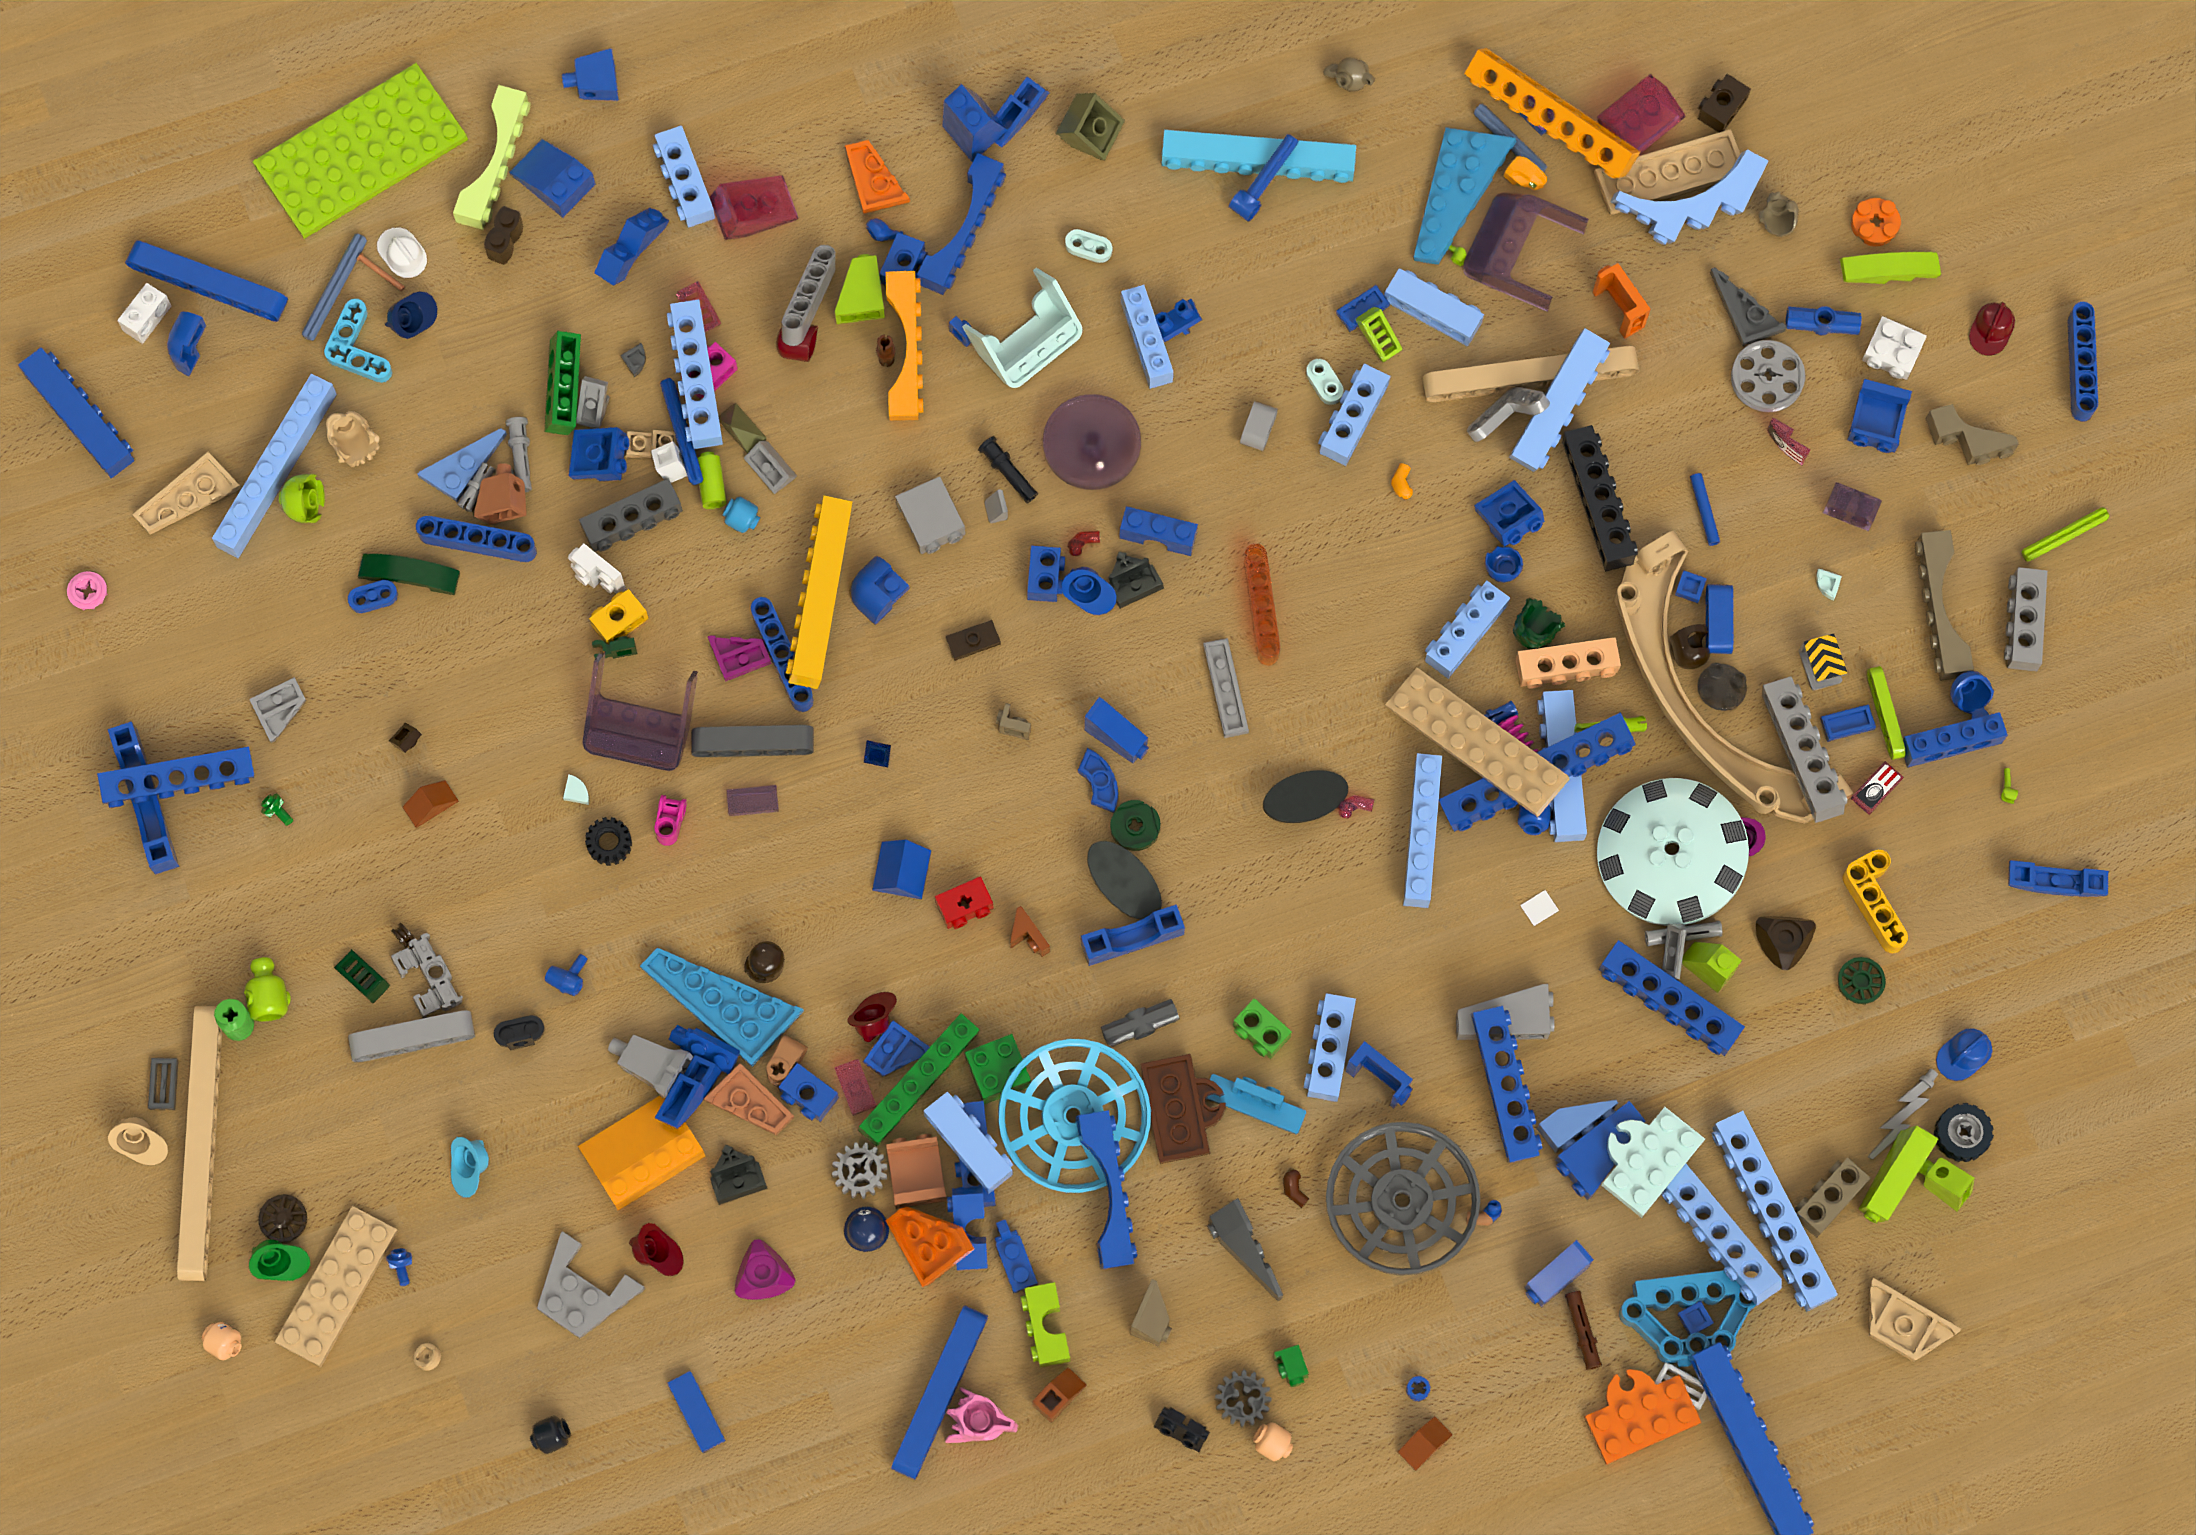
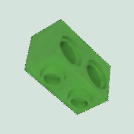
M1255 998L1233 1021L1234 1032L1241 1039L1246 1040L1247 1038L1254 1044L1253 1049L1262 1057L1266 1055L1271 1059L1291 1038L1292 1031ZM1248 1017H1253L1258 1021V1025L1248 1027L1244 1020ZM1266 1034H1273L1276 1036L1277 1041L1274 1044H1268L1264 1041L1263 1037Z

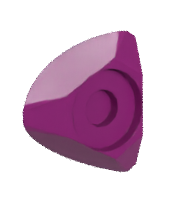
M756 1239L751 1242L741 1262L734 1291L738 1297L743 1299H766L788 1291L794 1286L796 1280L791 1269L780 1255L764 1241Z

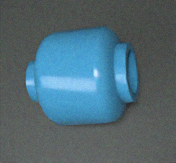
M737 497L735 500L731 498L722 513V516L725 517V524L740 533H745L749 528L754 530L760 519L757 516L758 506L743 497Z

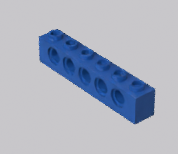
M249 747L97 773L103 805L108 804L109 808L124 806L123 801L133 799L135 804L149 801V796L159 795V799L174 797V792L184 790L185 794L200 792L199 787L209 786L210 790L224 788V783L234 781L235 785L250 783L249 778H254L250 749ZM222 763H231L234 767L233 774L229 776L221 774L219 767ZM205 767L209 771V777L205 780H198L194 775L195 769ZM174 771L181 772L184 776V781L179 785H174L169 780V775ZM155 776L159 781L158 786L155 789L146 788L144 786V779L146 777ZM121 781H130L133 784L132 792L128 794L121 793L118 789Z
M1619 940L1599 968V971L1602 972L1601 975L1606 980L1612 983L1616 981L1623 986V991L1632 997L1637 996L1642 999L1647 1008L1655 1012L1658 1010L1664 1014V1018L1674 1026L1680 1025L1686 1029L1688 1036L1697 1041L1699 1039L1708 1044L1707 1048L1717 1055L1721 1053L1725 1056L1745 1028L1744 1025ZM1622 967H1631L1634 970V975H1624ZM1643 982H1653L1655 990H1646ZM1664 996H1673L1676 999V1004H1667L1664 1001ZM1688 1009L1694 1010L1697 1013V1019L1691 1020L1687 1018L1685 1011ZM1706 1025H1716L1719 1033H1709Z
M1503 1006L1471 1013L1507 1162L1511 1163L1540 1156L1539 1150L1542 1149L1539 1134H1534L1532 1126L1536 1124L1533 1109H1528L1526 1101L1530 1099L1529 1090L1526 1084L1522 1085L1520 1075L1524 1074L1521 1060H1516L1514 1050L1518 1049L1515 1035H1510L1508 1025L1512 1024L1509 1011L1504 1010ZM1493 1026L1500 1028L1502 1031V1036L1498 1041H1493L1489 1037V1030ZM1499 1051L1505 1052L1508 1056V1062L1504 1066H1499L1495 1062V1055ZM1505 1076H1509L1514 1080V1087L1510 1091L1504 1090L1501 1086V1081ZM1511 1101H1516L1520 1105V1112L1516 1116L1510 1115L1507 1111V1106ZM1518 1126L1524 1127L1527 1133L1522 1141L1516 1140L1513 1135L1514 1129Z

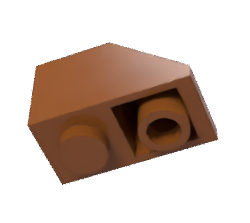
M1066 1368L1032 1401V1406L1052 1423L1087 1384L1070 1368Z

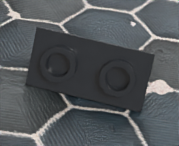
M1164 1407L1154 1427L1163 1435L1171 1436L1178 1440L1186 1448L1200 1452L1210 1434L1206 1430L1207 1427L1190 1419L1186 1426L1182 1424L1186 1418L1185 1415L1174 1410L1172 1407L1169 1409Z

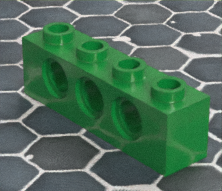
M557 331L550 339L544 432L569 435L576 427L581 334Z

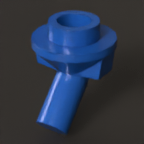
M404 1248L394 1249L386 1257L390 1269L396 1268L400 1286H406L410 1284L406 1266L412 1264V1253L407 1252Z

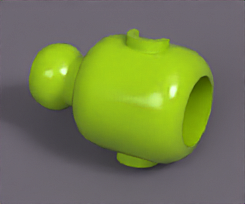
M268 957L257 958L251 962L250 969L254 974V978L246 983L244 991L250 1017L259 1022L274 1021L284 1017L291 1000L290 993L286 991L283 979L273 975L275 965L273 960Z

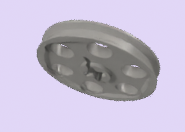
M1762 340L1746 346L1738 354L1731 371V383L1736 395L1745 405L1757 411L1776 412L1789 407L1797 400L1805 383V369L1798 354L1789 346L1778 341ZM1770 348L1774 352V357L1771 359L1764 358L1761 355V350ZM1749 359L1753 363V368L1750 370L1743 369L1740 365L1741 360ZM1784 360L1793 361L1795 369L1791 371L1784 369L1782 362ZM1765 372H1769L1770 376H1773L1771 381H1768L1764 376ZM1743 382H1750L1754 386V390L1750 393L1744 392L1741 389V384ZM1788 382L1793 383L1796 391L1794 393H1787L1784 391L1783 385ZM1767 393L1772 394L1775 397V403L1770 405L1764 403L1762 396Z

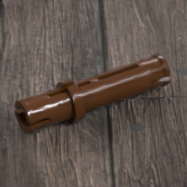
M1581 1291L1570 1292L1565 1295V1298L1567 1299L1578 1337L1577 1347L1581 1348L1586 1370L1599 1368L1602 1366L1596 1347L1598 1342L1597 1338L1593 1337Z

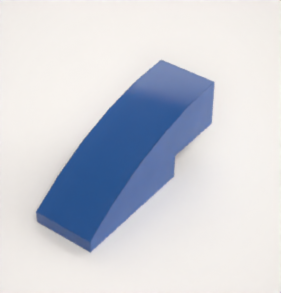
M1028 76L1014 95L1010 94L996 114L1008 129L995 142L1001 148L1025 125L1049 95L1047 90Z
M694 1055L684 1075H678L655 1118L678 1129L698 1108L722 1071L716 1064Z

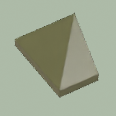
M736 403L718 416L719 422L747 454L759 441L767 440L764 434Z

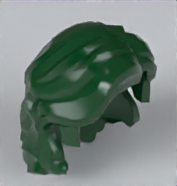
M1527 598L1525 606L1515 620L1513 634L1517 642L1527 649L1543 648L1552 643L1555 634L1566 626L1565 622H1561V615H1557L1553 611L1546 612L1547 607L1543 606L1541 600L1537 601V599Z

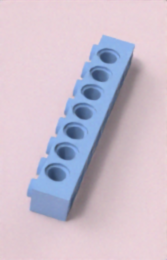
M1741 1111L1717 1122L1712 1128L1714 1131L1712 1132L1713 1140L1717 1146L1721 1145L1725 1153L1723 1158L1729 1169L1733 1168L1737 1176L1735 1182L1739 1190L1746 1193L1749 1199L1747 1201L1748 1208L1753 1215H1757L1760 1221L1759 1229L1764 1238H1769L1772 1247H1770L1772 1255L1776 1261L1780 1260L1784 1268L1782 1273L1788 1284L1792 1283L1796 1291L1794 1297L1800 1307L1804 1306L1807 1312L1833 1300L1838 1294L1746 1115ZM1731 1139H1740L1743 1143V1148H1734L1731 1144ZM1743 1161H1751L1755 1166V1171H1746L1743 1168ZM1758 1183L1763 1184L1766 1187L1767 1193L1764 1195L1758 1194L1754 1189V1185ZM1769 1206L1775 1207L1778 1211V1217H1770L1766 1212V1208ZM1784 1229L1788 1231L1790 1240L1784 1241L1780 1239L1778 1230ZM1796 1252L1800 1254L1802 1263H1793L1790 1259V1253ZM1802 1276H1810L1814 1281V1286H1805L1802 1282Z

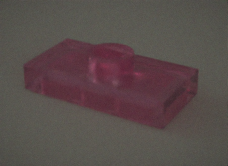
M859 1059L834 1068L852 1116L876 1107Z

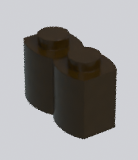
M503 206L497 212L494 228L488 232L484 243L489 260L503 265L510 260L514 250L513 244L518 241L523 231V222L519 211Z

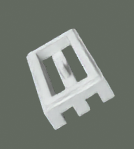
M1668 1362L1664 1363L1654 1382L1657 1385L1662 1383V1379H1671L1672 1377L1666 1374L1667 1370L1703 1389L1699 1379ZM1685 1385L1689 1394L1699 1398L1698 1402L1693 1399L1691 1400L1694 1407L1700 1410L1707 1397L1705 1391L1700 1393Z

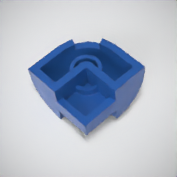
M183 311L179 313L169 333L167 350L176 369L184 375L190 376L200 357L196 345L206 328V324L201 316Z
M875 556L858 572L852 581L850 592L852 602L857 609L876 625L893 609L892 605L910 587L892 570L889 563L881 557Z

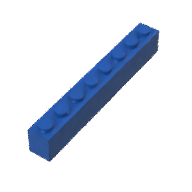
M1721 1342L1714 1343L1688 1356L1774 1534H1813L1814 1532L1811 1528L1814 1526L1813 1520L1808 1512L1804 1513L1800 1505L1802 1498L1796 1488L1792 1489L1788 1481L1790 1478L1789 1471L1784 1464H1780L1776 1456L1779 1454L1775 1443L1772 1440L1769 1441L1765 1434V1431H1767L1765 1422L1760 1416L1757 1417L1753 1409L1755 1402L1750 1393H1745L1741 1385L1744 1383L1742 1375L1738 1369H1733L1730 1362L1732 1356L1727 1346H1722Z

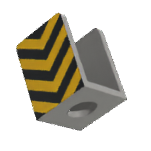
M1835 634L1807 640L1802 643L1798 652L1811 690L1814 691L1840 684L1842 682L1841 676L1846 675L1847 670Z

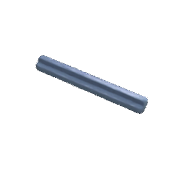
M1484 104L1476 107L1474 115L1495 135L1516 138L1515 146L1513 149H1510L1516 156L1526 157L1543 172L1546 171L1547 165Z

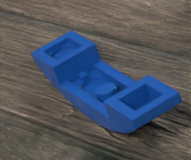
M2010 860L2008 886L2051 895L2101 897L2108 895V871L2087 868L2079 871L2035 866V863Z

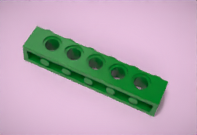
M960 1013L861 1123L858 1131L878 1147L974 1040L980 1029Z

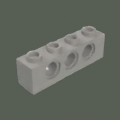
M2018 567L2015 573L2009 577L2008 589L2012 590V598H2009L2007 603V613H2011L2010 622H2007L2005 635L2009 636V645H2006L2004 650V660H2008L2007 668L2038 671L2042 665L2048 570ZM2021 592L2029 593L2032 599L2027 600L2023 598ZM2020 615L2027 616L2030 619V623H2024L2020 619ZM2018 639H2025L2029 646H2022Z

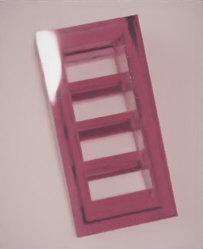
M699 281L677 291L676 296L679 302L687 301L686 297L697 293L698 296L690 301L699 299L703 303L700 305L701 311L704 309L708 311L702 315L703 320L710 316L713 320L704 325L705 332L722 324Z

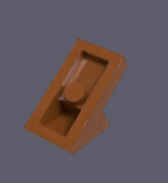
M1020 906L1016 910L1010 948L1028 938L1026 943L1034 954L1038 952L1043 957L1050 952V945L1022 906Z

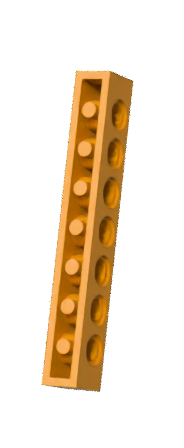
M1488 48L1477 50L1464 73L1470 78L1469 81L1473 85L1486 88L1491 97L1497 100L1502 99L1508 103L1510 110L1516 113H1523L1527 116L1528 122L1535 126H1542L1547 130L1546 133L1554 139L1560 138L1566 143L1565 146L1573 152L1579 151L1585 155L1587 162L1593 165L1598 164L1605 169L1604 173L1616 179L1627 176L1641 152ZM1491 70H1494L1497 75L1495 82L1490 78ZM1510 83H1513L1516 87L1514 95L1509 91ZM1530 96L1535 100L1533 108L1528 103ZM1549 109L1554 112V119L1552 121L1547 115ZM1568 122L1573 124L1574 130L1572 134L1567 130ZM1587 135H1590L1593 139L1591 147L1586 143ZM1607 148H1609L1612 151L1613 155L1611 160H1609L1605 155V151Z

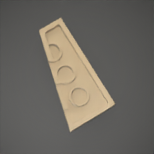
M207 452L132 515L151 535L240 490L241 487L219 462Z

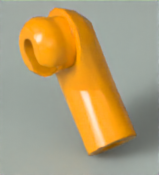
M1400 463L1391 480V485L1398 497L1409 499L1413 494V490L1409 487L1406 477L1411 468L1404 463Z

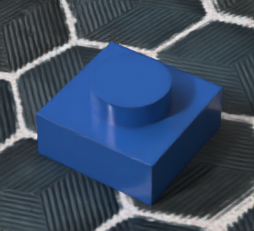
M955 316L949 322V331L967 347L971 344V341L962 326L967 324L971 327V325L966 320L961 321Z
M1683 570L1675 596L1698 603L1707 578Z
M1701 1301L1677 1314L1689 1336L1693 1333H1699L1714 1324Z

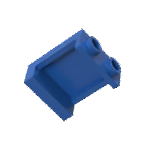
M1864 379L1859 390L1847 440L1852 441L1857 446H1871L1883 453H1895L1900 442L1899 437L1912 391Z
M1364 1041L1348 1061L1346 1072L1354 1078L1359 1070L1365 1067L1396 1092L1392 1097L1390 1106L1393 1109L1397 1104L1402 1106L1411 1095L1410 1093L1413 1088L1410 1086L1413 1079Z

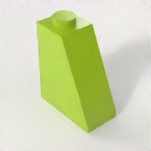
M862 254L857 258H852L835 309L837 324L885 318L876 255Z
M1694 942L1682 958V965L1717 993L1734 975L1742 962L1739 957L1724 945Z

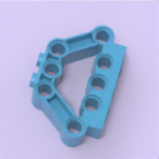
M1723 1270L1635 1281L1632 1285L1634 1297L1627 1299L1622 1304L1619 1310V1318L1624 1325L1632 1327L1656 1351V1355L1661 1362L1678 1363V1367H1686L1692 1365L1688 1356L1696 1353L1690 1348L1691 1340L1699 1341L1702 1349L1714 1344L1716 1337H1723L1727 1341V1348L1731 1352L1736 1345L1735 1337L1748 1313L1756 1304L1752 1299L1750 1304H1744L1740 1301L1741 1286L1736 1280L1731 1281ZM1707 1287H1716L1719 1291V1297H1710L1707 1293ZM1684 1289L1690 1290L1694 1295V1299L1691 1301L1685 1300L1681 1295V1291ZM1656 1293H1665L1668 1297V1303H1659L1656 1300ZM1731 1298L1732 1300L1722 1322L1712 1336L1693 1333L1687 1339L1681 1340L1673 1336L1646 1309L1653 1308L1656 1311L1663 1312L1670 1308L1671 1305L1688 1308L1699 1301L1707 1305H1716L1722 1299ZM1627 1307H1636L1639 1310V1317H1630L1627 1314ZM1664 1344H1673L1676 1347V1354H1667L1664 1350Z

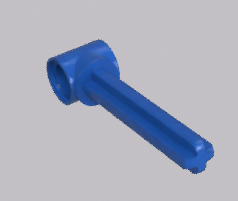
M1286 135L1248 190H1240L1231 200L1229 208L1249 222L1257 214L1261 207V202L1258 199L1299 143L1294 136Z

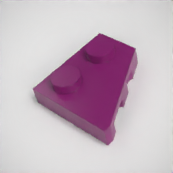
M715 635L707 636L725 682L772 664L762 639L749 638L745 640L741 637L717 638Z

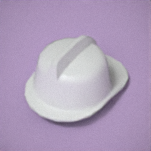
M400 227L391 228L379 237L377 250L396 275L403 278H413L425 269L427 255L417 239L408 230Z

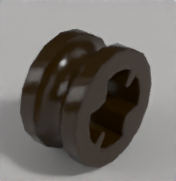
M400 922L398 929H392L391 932L406 948L408 942L415 938Z

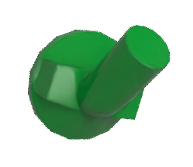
M276 793L273 796L269 794L261 803L263 807L261 813L269 818L275 814L286 826L293 822V818L281 807L284 800L279 794Z

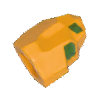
M1520 155L1514 159L1504 173V177L1509 182L1519 187L1538 190L1547 183V177L1544 172L1528 158Z

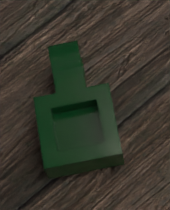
M618 637L614 641L609 642V644L602 640L592 642L593 648H603L601 653L594 654V658L597 661L608 657L615 659L637 654L634 637Z

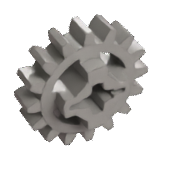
M856 1142L852 1150L845 1146L846 1153L844 1155L839 1152L837 1153L840 1161L833 1162V1167L838 1170L832 1172V1176L839 1178L835 1185L836 1187L844 1186L842 1189L844 1195L851 1191L853 1199H855L857 1193H861L862 1199H865L866 1192H870L874 1196L875 1187L883 1188L880 1179L887 1180V1175L882 1171L887 1170L888 1167L887 1164H881L885 1159L883 1154L876 1156L878 1151L876 1147L870 1151L868 1150V1143H865L863 1148H859ZM855 1155H863L862 1158H852ZM873 1162L877 1166L876 1176L870 1171ZM844 1166L850 1172L846 1180L843 1177ZM864 1166L865 1174L859 1173L856 1175L855 1168L860 1169ZM859 1183H867V1184H868V1185H866V1186L856 1187L857 1184H859Z

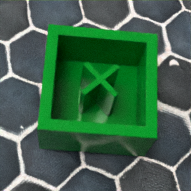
M1013 1034L965 1052L966 1062L980 1097L984 1101V1105L1000 1099L1007 1078L1016 1065L1023 1060ZM1026 1067L1015 1079L1011 1087L1012 1090L1019 1092L1030 1085L1031 1079Z

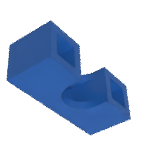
M1126 506L1120 527V539L1144 544L1145 540H1153L1166 545L1167 551L1191 556L1197 536L1198 524Z
M983 1187L953 1188L952 1197H947L948 1213L953 1212L954 1222L950 1223L963 1227L975 1249L956 1264L957 1270L988 1268L986 1236L974 1237L968 1234L965 1229L971 1220L985 1218Z

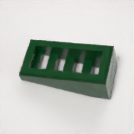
M352 949L334 967L371 1003H375L390 987V984ZM356 960L358 963L347 973L346 970ZM364 967L365 969L355 979H353V977ZM371 974L372 976L364 983L363 986H361V984Z

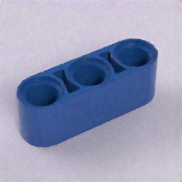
M1707 584L1705 598L1706 627L1708 631L1706 634V648L1710 649V654H1732L1734 641L1733 586Z

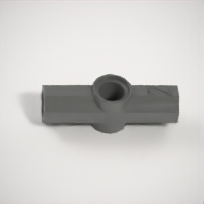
M1169 999L1147 1009L1146 1007L1135 1009L1127 1013L1124 1018L1102 1026L1101 1030L1106 1044L1111 1048L1133 1038L1135 1040L1145 1038L1153 1034L1156 1029L1174 1023L1180 1018L1172 999Z

